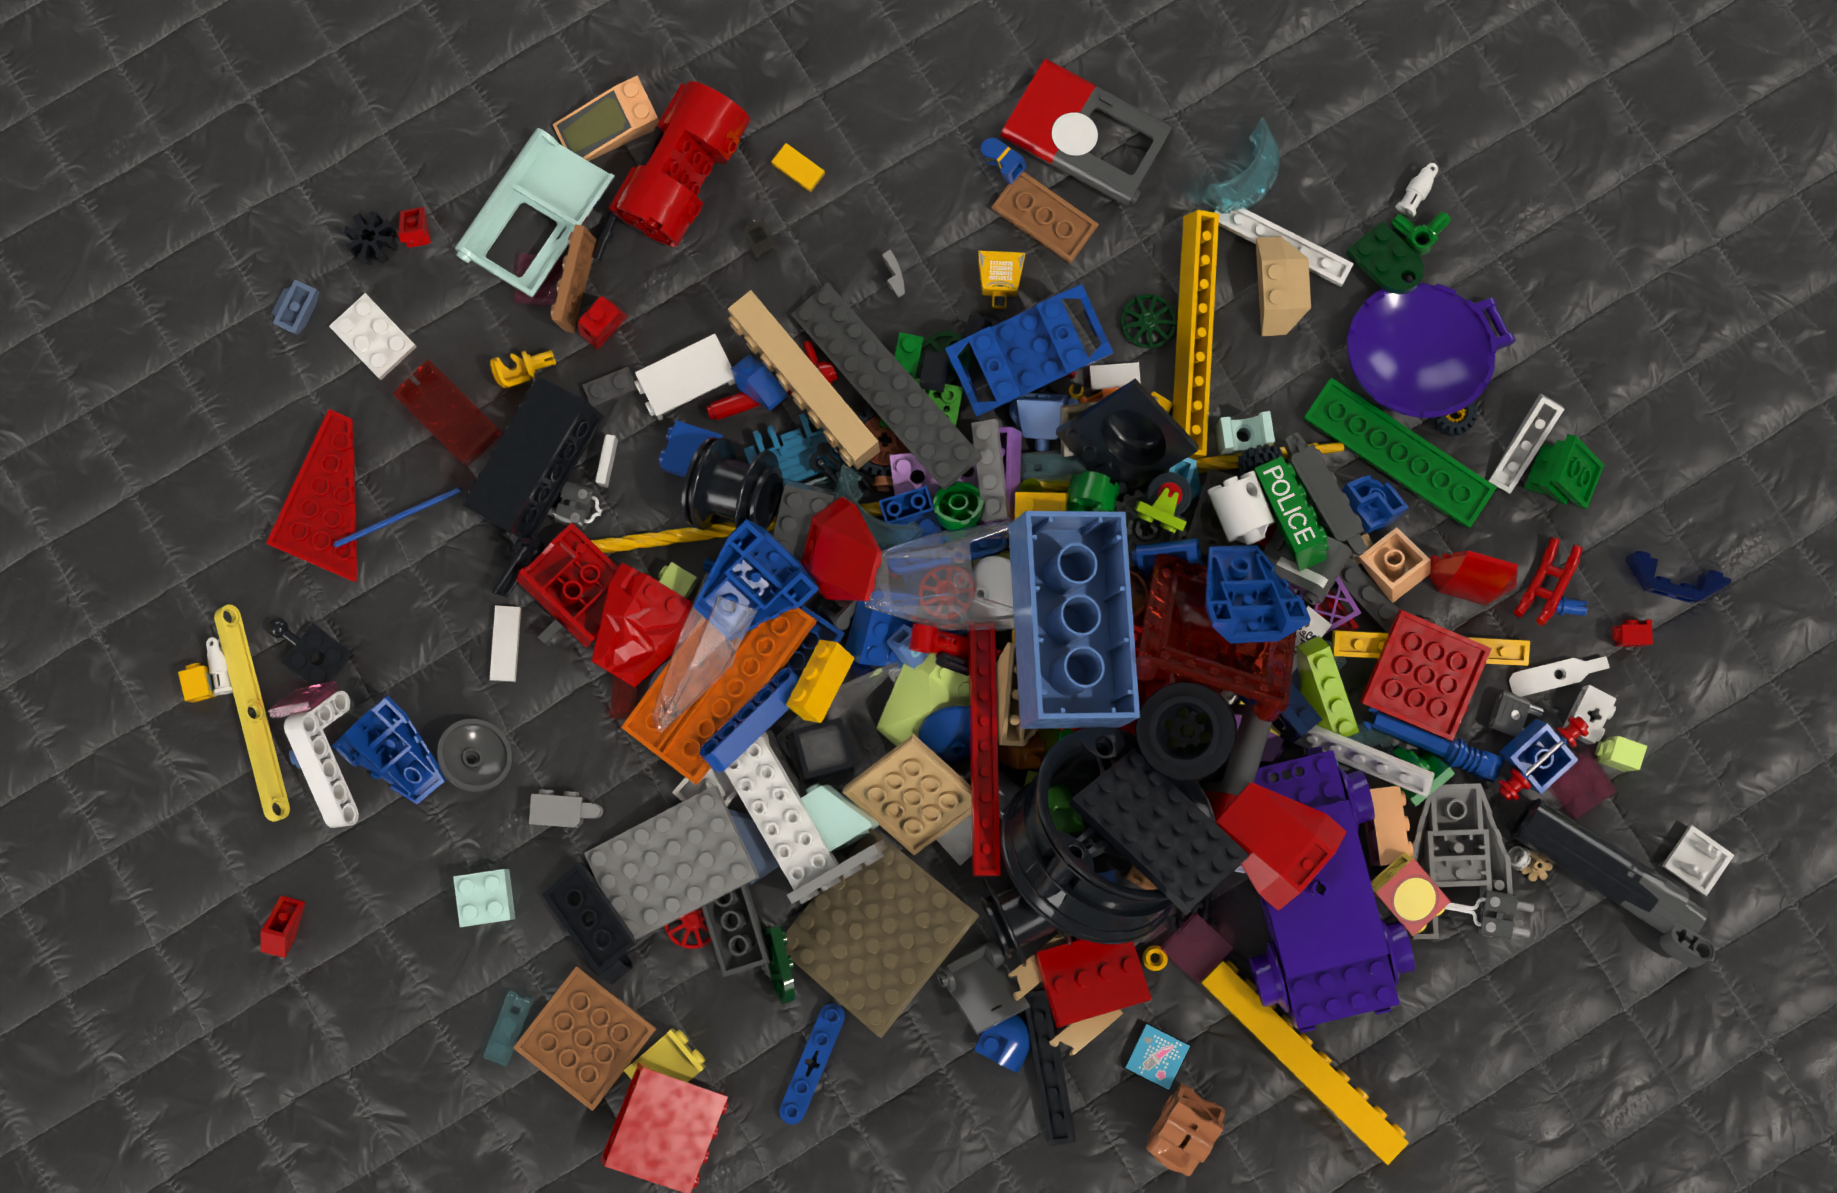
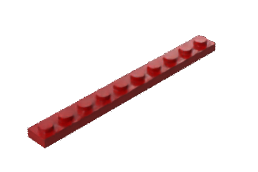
M969 620L968 655L973 876H1000L995 620Z

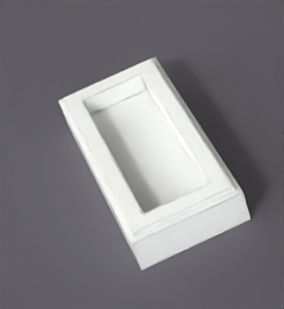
M1139 362L1089 367L1091 392L1102 391L1105 388L1121 387L1135 378L1141 384Z
M605 435L595 480L600 487L608 488L618 444V439L613 435Z

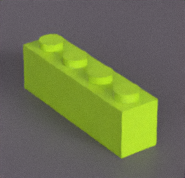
M1320 636L1297 645L1298 675L1301 681V689L1299 690L1323 719L1317 726L1344 737L1358 733L1359 729L1330 646Z

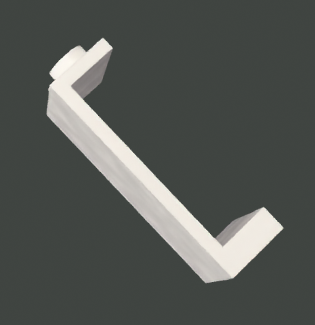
M716 334L635 372L638 380L634 381L640 395L645 393L649 400L645 405L650 415L656 414L659 421L664 419L662 414L721 385L728 383L731 386L736 382L731 371L732 366Z

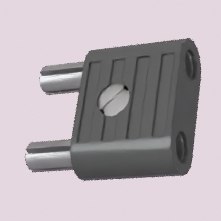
M1501 690L1497 695L1488 726L1516 737L1525 729L1523 726L1528 712L1541 717L1543 713L1540 712H1544V709L1532 705L1528 699Z

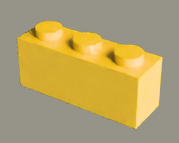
M819 640L786 705L803 720L822 723L855 658L838 642Z

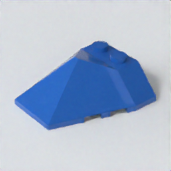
M746 519L728 536L693 607L726 638L731 640L758 627L759 624L771 618L773 620L792 608L796 609L802 606L819 587L801 562L765 528Z
M1257 545L1209 547L1205 608L1212 627L1229 643L1280 641L1311 621L1304 601L1299 595L1295 596L1289 590V583L1285 578H1279L1274 572L1275 566Z
M387 694L332 745L351 765L356 768L358 765L372 772L370 774L371 777L376 780L380 777L391 784L390 788L416 804L420 803L446 781L436 760L407 714Z

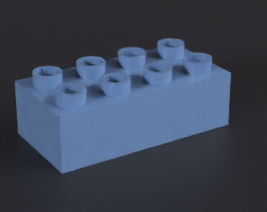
M1025 511L1008 526L1020 728H1116L1140 718L1125 512Z

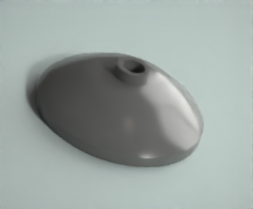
M465 719L452 724L444 731L437 744L436 758L440 771L450 783L466 791L481 792L494 788L507 776L512 764V751L506 736L496 726L480 719ZM466 758H471L474 764H469Z

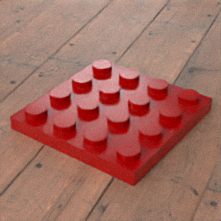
M1399 609L1360 703L1453 741L1492 648Z

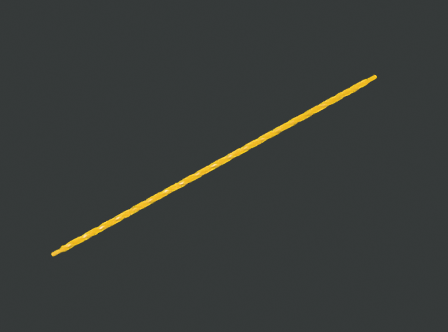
M1318 442L1312 443L1322 454L1344 451V445L1340 442L1318 445ZM1280 447L1284 461L1288 460L1289 456L1285 447ZM1242 453L1195 459L1197 460L1198 473L1239 468L1238 458L1242 456ZM1072 476L1050 478L1039 482L1044 492L1068 491ZM879 502L856 505L863 518L883 516ZM777 516L774 517L773 521L766 529L767 531L774 530V525ZM735 522L716 523L706 530L687 527L665 530L658 533H643L591 541L603 553L620 552L637 548L671 545L678 542L685 543L708 540L715 537H728L735 530Z

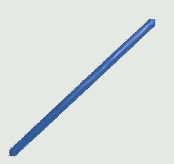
M457 487L334 542L333 546L338 548L461 493L462 488Z

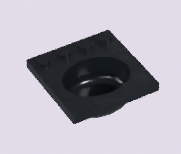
M1136 378L1056 429V435L1092 472L1104 474L1110 477L1109 482L1114 486L1115 483L1119 485V499L1198 452V444Z

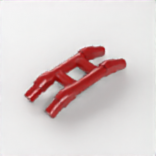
M1550 537L1548 546L1541 559L1542 561L1527 591L1513 611L1514 615L1522 617L1533 604L1535 596L1546 599L1547 602L1537 617L1536 622L1541 626L1546 624L1549 618L1556 612L1558 603L1579 565L1583 550L1582 546L1573 544L1564 569L1552 565L1558 552L1557 548L1560 539ZM1546 574L1559 578L1553 591L1540 587Z

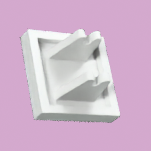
M1690 825L1661 867L1702 896H1707L1734 857V854L1693 825Z

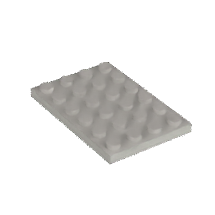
M715 785L584 853L599 887L634 935L635 941L759 878L719 788Z

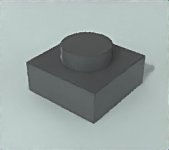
M555 619L538 638L547 646L551 644L556 645L564 637L565 634L562 632L566 628Z

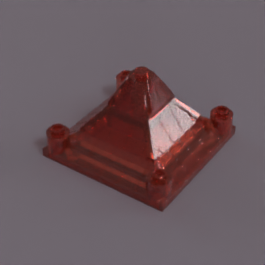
M1165 553L1156 554L1153 567L1146 579L1149 594L1135 661L1137 679L1150 681L1154 678L1158 668L1165 671L1168 670L1174 674L1175 682L1199 683L1214 689L1218 693L1227 691L1250 699L1253 698L1256 700L1253 708L1256 716L1262 721H1275L1281 711L1285 712L1289 703L1296 631L1275 642L1229 643L1212 627L1205 608L1207 567L1189 564L1186 560Z

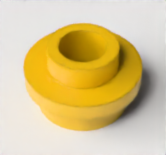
M1153 945L1145 949L1142 960L1145 967L1149 970L1159 971L1166 966L1168 955L1162 947ZM1153 953L1159 955L1157 963H1153L1150 960V956Z

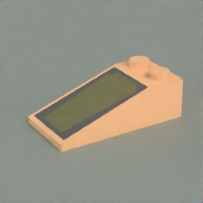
M635 76L612 87L552 125L565 148L590 161L654 131L655 127H659L657 125L659 119L638 76Z

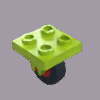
M1173 472L1161 473L1153 478L1148 485L1146 493L1148 504L1137 500L1134 510L1139 511L1138 517L1152 523L1153 519L1161 521L1160 527L1173 533L1177 529L1183 531L1187 522L1175 516L1182 514L1189 507L1192 499L1191 486L1180 474Z

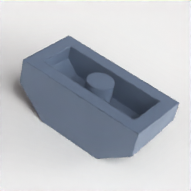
M294 280L291 287L283 289L272 311L275 317L273 324L298 335L305 328L317 304L319 291Z

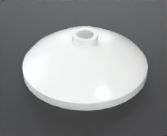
M1001 556L983 558L975 564L969 574L975 586V596L969 611L975 620H995V632L1004 631L1014 625L1011 562L1009 559ZM968 580L966 583V589L970 588ZM969 593V594H965V596H966V602L968 601V598H969V596H970V593Z

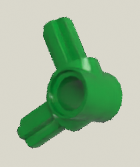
M1440 212L1427 226L1418 225L1416 227L1405 216L1398 214L1391 224L1406 237L1405 242L1418 255L1422 256L1431 251L1432 246L1439 240L1437 235L1451 222V218L1447 213ZM1423 237L1428 240V243L1420 245L1416 242V239Z

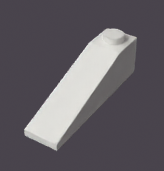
M1540 393L1491 475L1490 483L1511 494L1564 411L1562 405Z

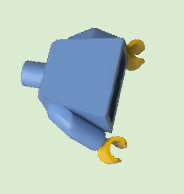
M1074 384L1070 385L1069 393L1071 398L1069 399L1068 395L1028 393L1010 402L1009 415L1012 421L1022 431L1024 438H1035V450L1048 451L1050 439H1058L1056 429L1061 426L1060 406L1079 404L1078 400L1084 396L1083 386L1079 394H1073Z

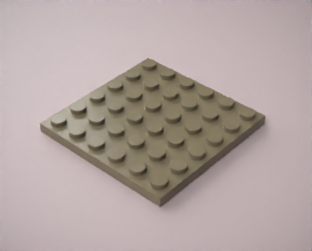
M870 828L868 830L870 833L859 841L846 859L853 857L882 839L888 847L882 851L884 857L868 866L863 862L860 864L863 868L846 879L841 875L839 876L841 882L825 891L821 889L819 891L820 894L813 898L787 930L788 944L785 945L787 956L790 955L793 962L873 1033L882 1038L980 915L877 831Z

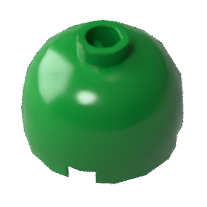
M955 482V485L948 487L945 491L941 488L933 500L937 521L942 527L951 532H967L981 521L984 510L983 499H980L979 489L970 483Z

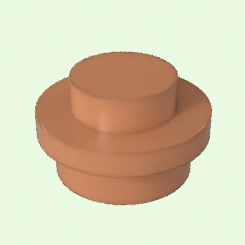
M876 476L872 483V488L877 489V493L889 494L894 489L893 479L891 476Z

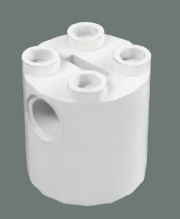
M1254 471L1240 476L1241 480H1238L1237 476L1223 481L1224 487L1218 485L1207 490L1229 542L1236 540L1250 545L1265 538L1267 528L1276 522Z

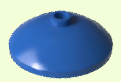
M950 706L939 709L927 716L920 725L918 739L945 763L955 764L971 761L970 707Z

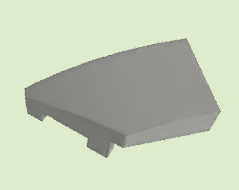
M890 249L882 254V260L893 276L887 280V285L900 298L905 294L904 281L899 264Z

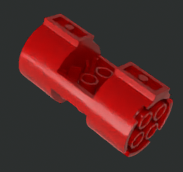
M688 81L686 84L681 83L657 124L664 132L662 139L646 166L638 165L637 168H631L608 209L620 220L625 221L630 226L634 225L649 238L674 248L675 245L678 247L689 226L700 213L703 202L697 195L700 192L702 183L706 176L711 173L714 163L726 164L731 155L736 151L738 143L751 121L749 115L734 101L709 86L695 81Z

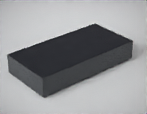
M926 350L919 384L922 389L944 392L950 360L948 354Z

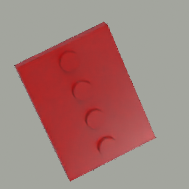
M1081 939L1072 942L1071 946L1064 944L1034 953L1057 1028L1152 1000L1133 941L1122 944H1101Z

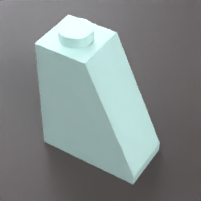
M817 783L806 790L807 795L800 798L830 852L850 846L869 834L868 829L871 828L873 830L879 826L876 819L830 785L820 786Z

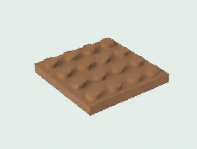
M576 966L513 1049L590 1110L594 1111L657 1028L579 966Z

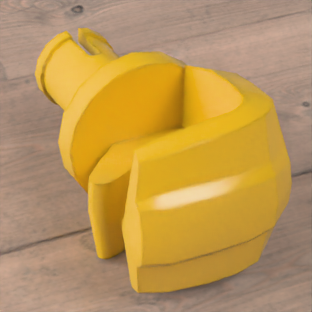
M550 349L533 356L527 355L525 350L521 352L522 358L511 353L510 357L516 362L514 368L505 366L498 357L490 359V367L497 384L503 388H510L528 382L535 378V370L556 365L552 350Z

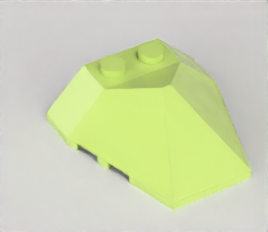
M929 654L924 662L915 669L903 664L876 729L896 746L913 734L918 738L920 725L931 713L950 706L970 707L969 676L938 666L935 662L937 658L934 654Z

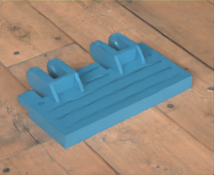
M804 413L800 414L799 417L806 433V438H803L800 428L780 435L784 445L780 447L773 426L767 427L768 435L774 444V447L768 450L773 451L777 457L783 476V487L785 479L801 482L820 475L823 471L819 469L815 473L809 466V459L817 451L819 443H827L824 438V430L820 428L819 431L811 433L808 425L809 421ZM758 430L754 431L753 435L761 453L765 450L762 437ZM754 446L744 448L749 464L757 456ZM830 447V453L835 457V459L840 463L841 466H844L845 463L843 464L838 459L839 456L835 455L832 451V447ZM819 455L814 460L816 465L817 459L823 458L827 466L836 469L826 456Z

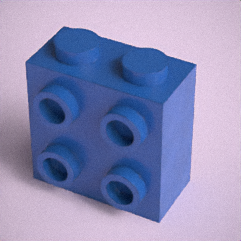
M676 420L674 426H670L668 429L666 440H669L666 450L662 449L658 460V463L661 464L660 468L664 472L685 478L690 462L699 446L708 438L715 437L719 439L724 438V436Z

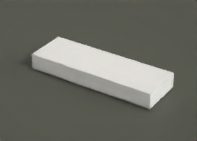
M495 606L490 667L491 681L516 682L521 607Z

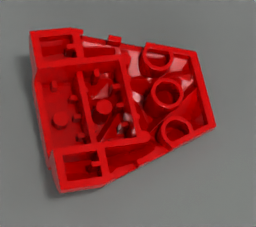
M621 563L608 584L605 607L602 610L600 629L597 632L591 662L635 687L679 649L703 615L693 607V603L649 575Z

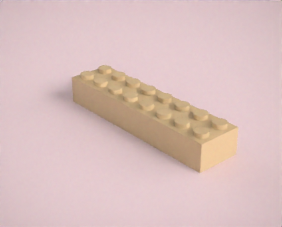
M752 290L728 308L730 314L728 320L738 336L744 335L749 349L755 355L759 353L762 363L771 373H776L777 381L784 390L792 392L793 401L800 410L806 409L808 411L809 420L815 428H822L824 430V438L831 447L835 448L837 446L840 449V457L848 467L853 465L858 470L880 452L878 440Z

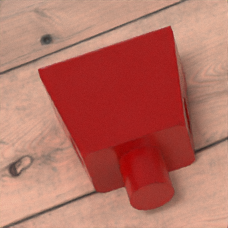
M601 296L579 319V335L598 350L629 316L610 299Z

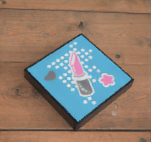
M1145 1022L1123 1068L1170 1092L1192 1045Z

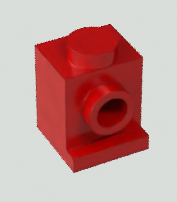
M1652 619L1641 621L1639 624L1638 620H1624L1622 625L1612 626L1611 636L1612 640L1615 641V647H1646L1652 645Z

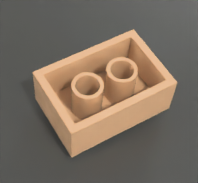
M1400 786L1370 789L1375 819L1364 822L1370 866L1390 865L1403 852L1412 857L1413 846L1407 838L1410 824L1408 816H1404L1403 806L1406 805L1405 792L1401 791Z

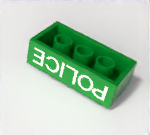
M1281 456L1254 468L1276 521L1275 523L1285 540L1299 572L1327 560L1326 550L1329 549L1326 541L1328 540L1323 527L1318 526L1314 508L1312 505L1308 506L1305 499L1307 496L1301 483L1297 484L1295 479L1296 473L1292 464H1286Z

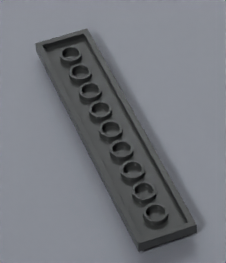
M828 282L791 314L944 491L983 458Z

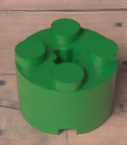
M1083 471L1081 476H1076L1077 473L1072 475L1067 491L1068 511L1114 512L1120 490L1117 483L1114 486L1109 482L1110 477L1092 471Z

